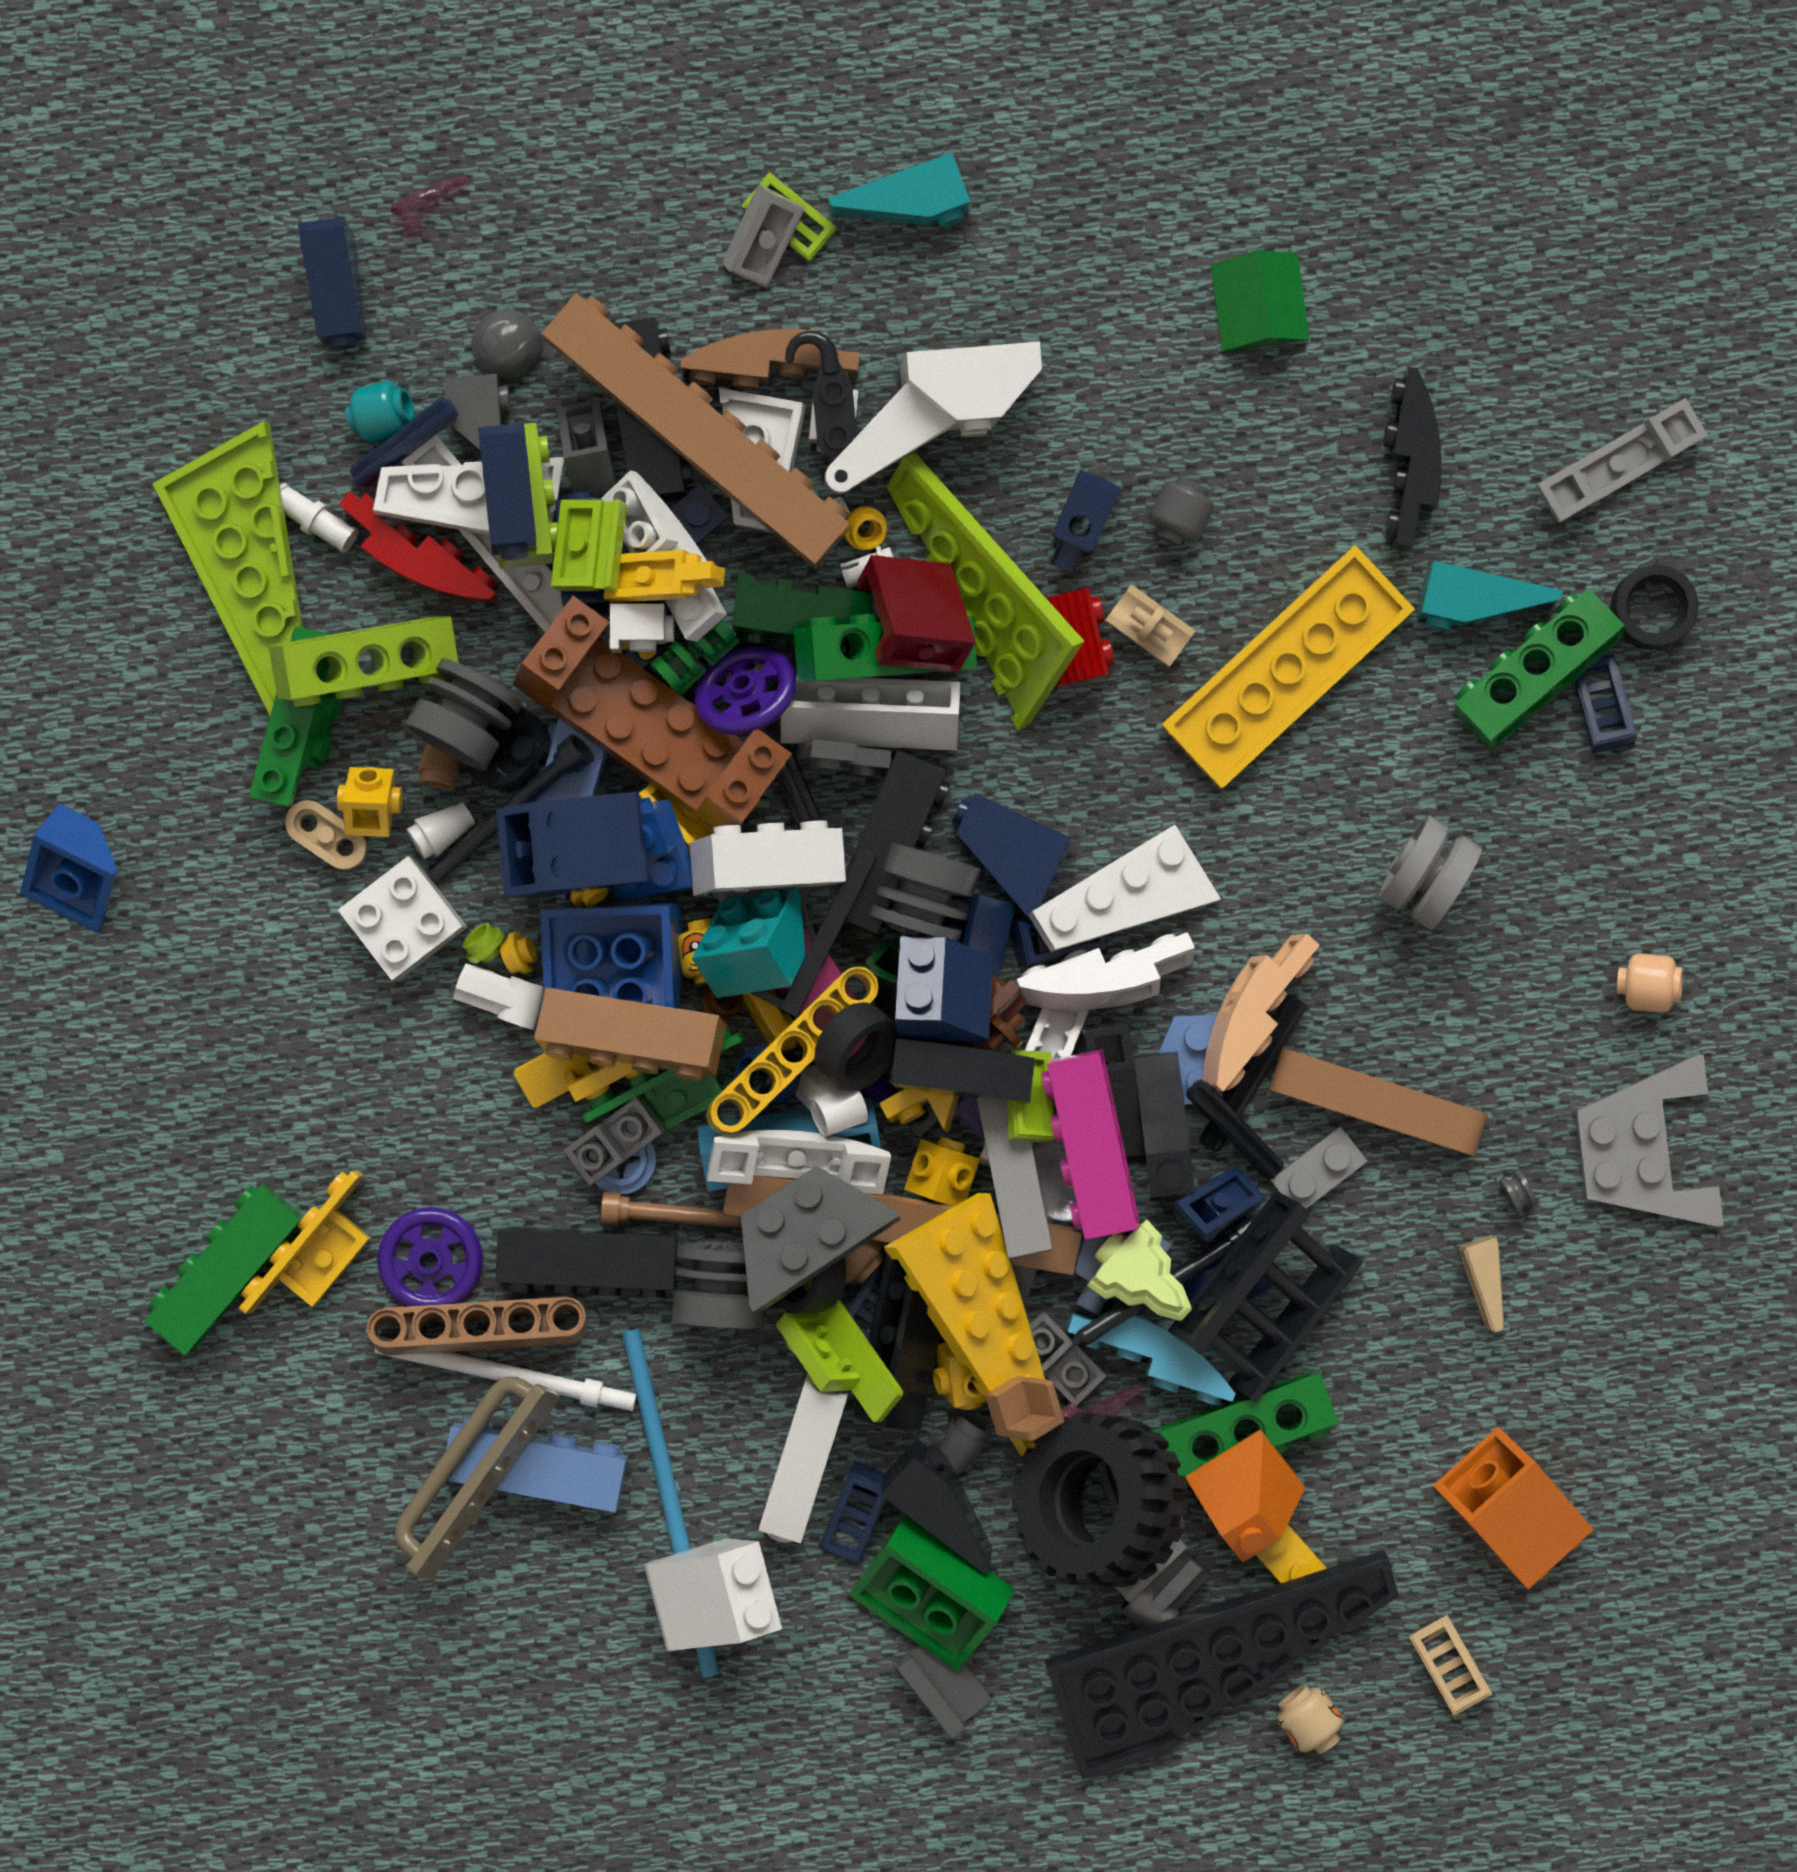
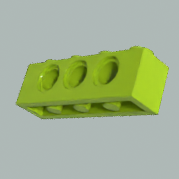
M433 616L269 645L277 698L293 700L294 707L320 703V695L335 692L336 699L363 695L362 687L377 684L378 691L399 689L405 687L403 679L419 677L420 683H428L430 678L445 680L436 671L441 659H449L459 663L451 616ZM409 643L413 648L414 656L411 663L406 666L401 660L400 653L402 647ZM367 650L372 657V666L364 674L359 667L358 661L362 652ZM322 658H326L330 664V674L324 681H321L316 673V666Z

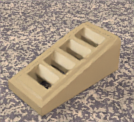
M1489 1235L1460 1245L1458 1251L1484 1326L1488 1330L1497 1332L1503 1330L1504 1323L1499 1243L1496 1236Z
M1448 1615L1409 1636L1454 1716L1493 1695ZM1447 1631L1451 1639L1427 1652L1423 1644ZM1456 1647L1460 1654L1459 1656L1439 1667L1435 1666L1433 1659ZM1465 1663L1469 1671L1445 1683L1442 1675ZM1473 1679L1475 1680L1477 1688L1454 1699L1451 1691Z

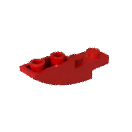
M349 491L339 503L347 513L371 532L370 536L360 547L401 577L425 589L456 599L494 604L499 599V596L491 590L497 583L478 566L471 572L458 560L464 554L444 537L437 543L428 535L419 547L416 548L413 545L418 541V538L400 522L392 528L380 517L381 515L374 514L375 500L366 493L359 499Z

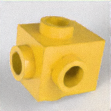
M349 767L346 785L339 784L337 792L338 811H343L345 835L390 837L394 814H401L403 804L402 787H395L394 769Z
M942 1136L938 1144L921 1139L904 1190L937 1202L956 1206L967 1200L980 1159L963 1153L966 1146L963 1143Z
M946 1342L938 1344V1368L933 1370V1381L938 1395H942L954 1408L972 1410L981 1407L983 1402L987 1401L986 1396L980 1395L973 1384L976 1378L968 1366L960 1364Z

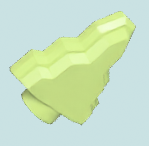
M1147 1219L1127 1237L1122 1232L1112 1234L1095 1254L1094 1257L1102 1265L1095 1276L1089 1281L1087 1287L1105 1300L1116 1297L1128 1306L1145 1304L1157 1315L1181 1322L1192 1311L1183 1285L1170 1274L1171 1258L1160 1246L1162 1235Z

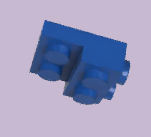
M649 797L640 799L648 882L612 887L617 902L693 886L691 857L669 799L653 803Z

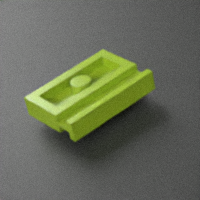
M561 500L551 587L557 591H599V589L617 591L627 513L626 503L622 500H614V502H604L603 500Z

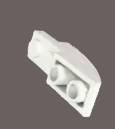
M630 470L601 498L604 502L622 500L627 504L623 540L630 553L685 550L690 554L702 556L701 562L707 561L677 517L637 472ZM699 587L698 596H689L688 599L665 600L686 640L697 642L727 615L713 587Z
M1187 932L1179 936L1174 934L1164 935L1153 941L1150 947L1137 952L1132 949L1119 952L1107 963H1105L1099 948L1089 952L1078 950L1068 954L1058 964L1047 968L1045 965H1038L1028 969L1017 979V985L1021 988L1022 995L1028 1001L1026 1004L1031 1006L1059 1010H1092L1116 1007L1159 995L1160 976L1192 965L1195 947Z

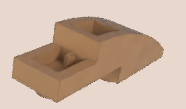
M764 330L722 339L702 347L681 358L680 369L682 375H690L689 382L691 383L693 381L700 385H715L717 378L733 380V387L738 389L759 390V384H769L771 367L779 368L778 374L781 376L804 378L805 371L819 372L821 356L816 346L804 344L795 352L794 361L787 363L785 352L789 341L798 333L807 330ZM837 350L839 363L848 380L849 376L858 377L860 353Z

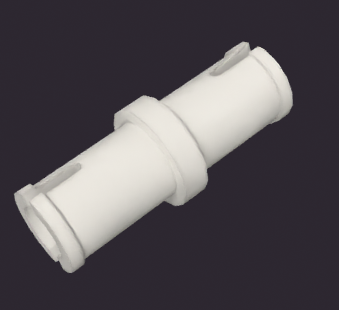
M286 483L280 485L284 514L300 524L301 531L307 535L316 534L338 548L342 553H346L351 548L359 533L357 528L348 525L328 512V506L322 502H312L290 488Z

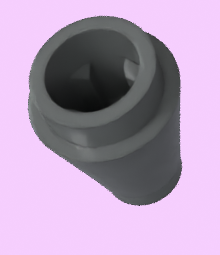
M964 1412L957 1419L951 1420L940 1450L947 1456L957 1476L989 1444L987 1437L991 1433L986 1424Z

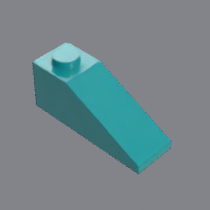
M953 153L943 155L828 198V205L832 215L919 225H932L939 222L941 228L964 220L965 216L963 213L970 211L971 203Z
M1433 561L1427 567L1416 617L1427 619L1426 627L1441 631H1451L1452 625H1468L1555 604L1561 600L1563 591Z

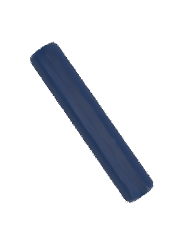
M439 398L355 463L350 469L355 483L359 486L369 487L379 479L381 467H394L455 421L458 417V411L454 407L453 402L449 399Z

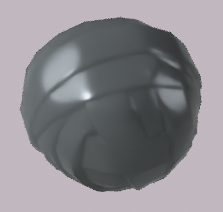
M513 309L497 310L488 314L476 326L472 336V355L479 369L484 374H497L500 381L519 379L531 372L540 359L543 348L542 334L531 317L525 313Z

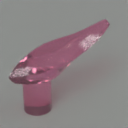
M466 175L432 184L398 200L390 211L394 215H401L406 235L422 232L417 210L433 206L440 198L453 193L466 184L469 179Z
M1140 1386L1115 1393L1084 1410L1079 1409L1074 1404H1068L1063 1408L1062 1415L1063 1417L1071 1418L1075 1413L1086 1412L1114 1416L1125 1403L1143 1391Z

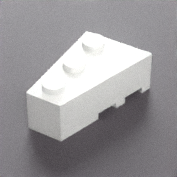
M827 821L800 823L801 830L784 831V823L757 825V832L741 833L740 825L713 827L714 834L689 843L693 896H703L710 892L721 891L742 893L756 889L777 888V890L793 887L831 886L846 882L842 828H828Z

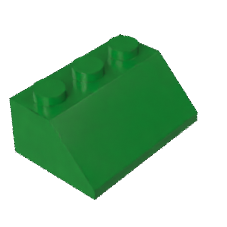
M905 1514L888 1535L848 1595L958 1671L997 1624L1015 1588L989 1570L985 1574Z

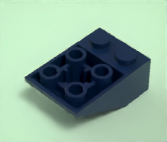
M639 792L538 801L496 808L504 897L538 899L648 882Z

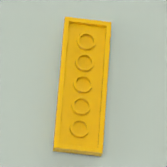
M1354 545L1174 712L1161 727L1221 790L1410 615L1415 608L1363 552Z

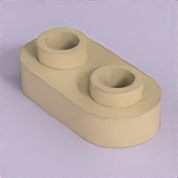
M310 800L300 801L289 809L285 819V826L293 840L333 867L341 870L354 869L364 862L368 853L367 840L365 836L345 835L344 820L321 804ZM308 815H313L317 819V827L313 831L307 832L302 828V820ZM343 840H350L354 845V850L349 856H342L338 851V846Z

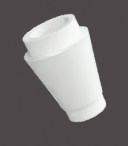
M461 802L456 806L453 805L414 819L415 824L406 830L422 858L426 859L431 855L437 858L466 833L469 828L476 824L465 804Z

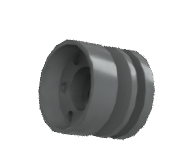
M442 658L436 671L451 682V684L437 678H430L427 686L442 700L437 704L432 701L418 699L404 726L411 733L437 750L470 767L486 771L500 744L485 730L488 726L508 731L512 722L497 711V709L517 716L523 703L510 693L502 683L485 672L470 665H462Z
M891 842L883 870L900 879L898 888L877 887L876 894L892 899L894 903L892 908L872 904L869 915L880 919L891 929L905 934L921 937H946L959 942L962 931L943 923L946 916L966 920L967 913L949 903L952 895L973 897L981 869L940 855Z
M703 1239L702 1241L690 1244H677L676 1256L694 1259L696 1263L695 1266L675 1267L676 1275L694 1280V1288L673 1291L671 1317L673 1322L718 1328L756 1329L764 1327L766 1309L755 1315L749 1307L743 1242Z

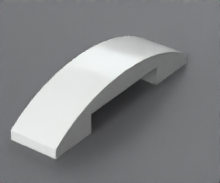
M790 1130L737 1132L714 1138L707 1171V1181L752 1184L754 1175L797 1179L813 1167L818 1166L866 1194L883 1195L891 1154L869 1144L832 1135L824 1137L820 1133Z

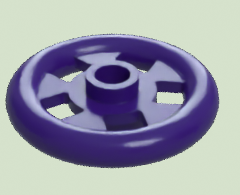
M746 646L732 650L713 666L710 665L701 676L695 691L696 711L700 719L709 728L722 734L744 735L752 733L753 730H761L776 721L790 705L797 683L794 667L785 655L773 648ZM751 663L764 664L760 672L747 670ZM727 673L732 674L723 687L717 685ZM779 679L777 691L767 692L766 682ZM725 699L730 707L720 714L714 708V705ZM761 706V709L759 711L747 716H743L742 712H751L758 709Z
M436 1207L415 1209L396 1219L383 1235L378 1249V1271L385 1289L398 1303L405 1307L462 1303L473 1292L482 1273L483 1252L481 1243L469 1223L456 1213ZM423 1225L441 1226V1239H423ZM402 1239L414 1244L408 1254V1261L395 1257L397 1247ZM461 1242L465 1252V1261L453 1264L452 1253L448 1246ZM426 1252H432L437 1257V1265L433 1269H428L422 1264V1256ZM408 1271H411L417 1279L423 1281V1285L417 1292L409 1289L401 1281ZM450 1273L456 1285L440 1294L434 1282L441 1280Z

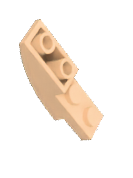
M1308 934L1291 935L1272 959L1268 955L1252 956L1232 984L1215 1019L1204 1060L1202 1080L1208 1082L1215 1091L1230 1090L1236 1086L1245 1074L1243 1067L1252 1056L1260 1055L1271 1043L1272 1036H1270V1033L1278 1023L1266 1011L1270 1012L1281 1004L1287 995V992L1284 990L1294 977H1301L1314 962L1311 956L1320 946Z

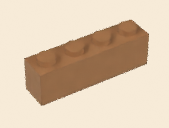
M545 987L534 1040L546 1050V1055L557 1059L572 1060V1056L575 1054L588 1056L590 1063L600 1066L615 1067V1063L618 1061L631 1063L632 1069L643 1073L658 1074L659 1068L676 1071L675 1076L682 1079L701 1081L703 1075L716 1077L726 1024L719 1015Z

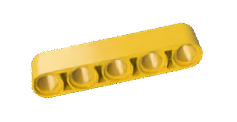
M853 967L841 974L710 1103L706 1117L711 1129L722 1135L736 1133L758 1115L815 1058V1047L822 1033L813 1022L815 1010L820 1008L827 1009L833 1016H836L841 1010L854 1003L867 1002L870 1004L878 991V982L874 974L867 968ZM848 978H858L864 983L866 994L863 1000H853L848 997L844 987ZM792 1039L800 1043L803 1048V1057L800 1062L792 1063L783 1057L781 1046L785 1040ZM753 1071H764L771 1078L772 1086L767 1094H758L750 1087L749 1078ZM732 1102L738 1107L740 1118L736 1125L728 1126L719 1120L717 1109L720 1103Z

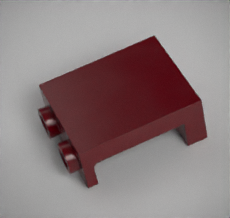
M871 555L856 584L858 591L873 594L884 631L874 651L878 665L959 672L976 641L952 565L949 563Z

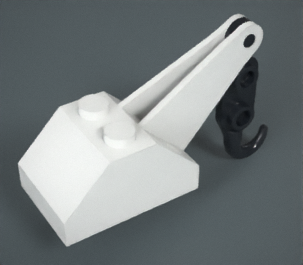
M807 330L795 335L789 341L785 352L786 362L792 363L795 352L804 344L814 345L820 351L821 366L813 388L816 438L820 450L830 458V466L825 472L824 481L826 487L835 494L847 493L855 486L948 430H960L961 437L987 435V430H991V427H994L1042 369L1040 342L906 352L900 363L902 388L857 435L853 388L839 363L835 344L830 338L818 331Z

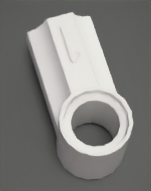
M465 963L459 976L453 999L498 1014L497 1018L534 1030L541 1010L544 987L514 976L507 978L482 967Z
M816 1065L801 1071V1080L795 1095L811 1111L814 1123L822 1136L827 1137L867 1122L868 1112L859 1090L848 1092L839 1088L822 1074Z

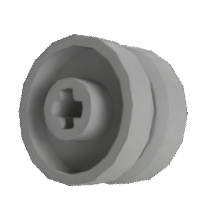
M1430 815L1423 819L1397 853L1388 870L1389 873L1378 892L1377 898L1398 909L1405 906L1417 890H1419L1412 904L1411 919L1432 930L1441 921L1461 892L1482 853V847L1465 836H1461L1453 840L1441 855L1440 853L1448 839V826Z

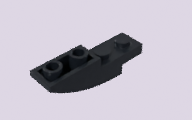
M1414 367L1407 368L1403 374V379L1395 378L1390 403L1398 405L1395 422H1387L1383 439V447L1390 448L1388 460L1405 462V468L1397 467L1395 473L1393 493L1400 494L1397 511H1389L1385 536L1392 537L1390 549L1407 552L1413 547L1419 509L1433 512L1438 507L1441 486V448L1435 411L1418 368Z

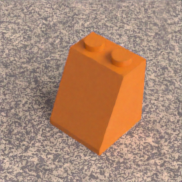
M1499 1427L1494 1429L1433 1485L1527 1589H1530L1537 1581L1543 1579L1550 1569L1570 1551L1576 1549L1583 1539L1594 1530L1538 1464Z

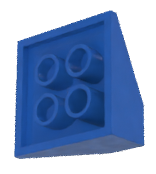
M682 902L540 909L544 991L546 987L680 1008L682 973L680 970L678 937L683 933Z

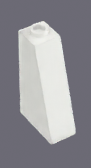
M808 1372L759 1526V1531L765 1532L770 1538L784 1543L794 1541L801 1544L849 1392H820L818 1387L810 1381Z

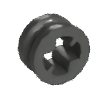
M1520 1170L1513 1172L1514 1176L1512 1179L1507 1180L1503 1177L1499 1179V1184L1510 1206L1519 1215L1523 1213L1525 1205L1534 1207L1538 1205V1202L1527 1179Z

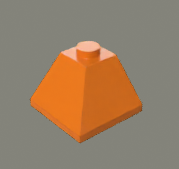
M1261 1429L1186 1476L1188 1483L1219 1534L1243 1563L1281 1539L1305 1490L1303 1482Z

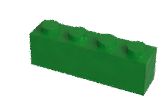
M268 1184L260 1185L257 1189L250 1186L244 1191L234 1204L238 1212L228 1223L222 1219L215 1225L205 1238L210 1244L199 1257L194 1253L191 1254L177 1270L176 1274L181 1278L170 1291L166 1287L162 1288L147 1306L152 1312L144 1322L184 1356L196 1349L241 1296L242 1291L250 1281L259 1275L270 1262L269 1259L284 1241H288L299 1228L297 1226L304 1215Z

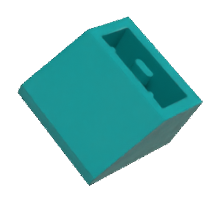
M797 887L782 890L770 889L759 894L742 897L731 896L722 900L692 957V960L716 998L790 987L806 957L801 896Z

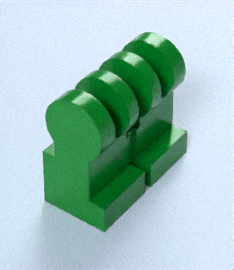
M722 620L697 642L687 640L690 645L686 648L679 641L675 640L672 642L665 653L658 655L650 662V669L665 685L684 697L698 684L701 676L706 672V669L698 662L703 658L709 665L713 666L728 652L737 649L742 644Z

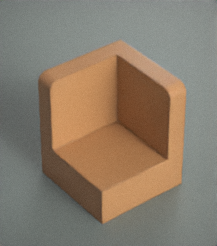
M1015 1376L985 1395L997 1436L1033 1441L1065 1422L1054 1384L1050 1380Z

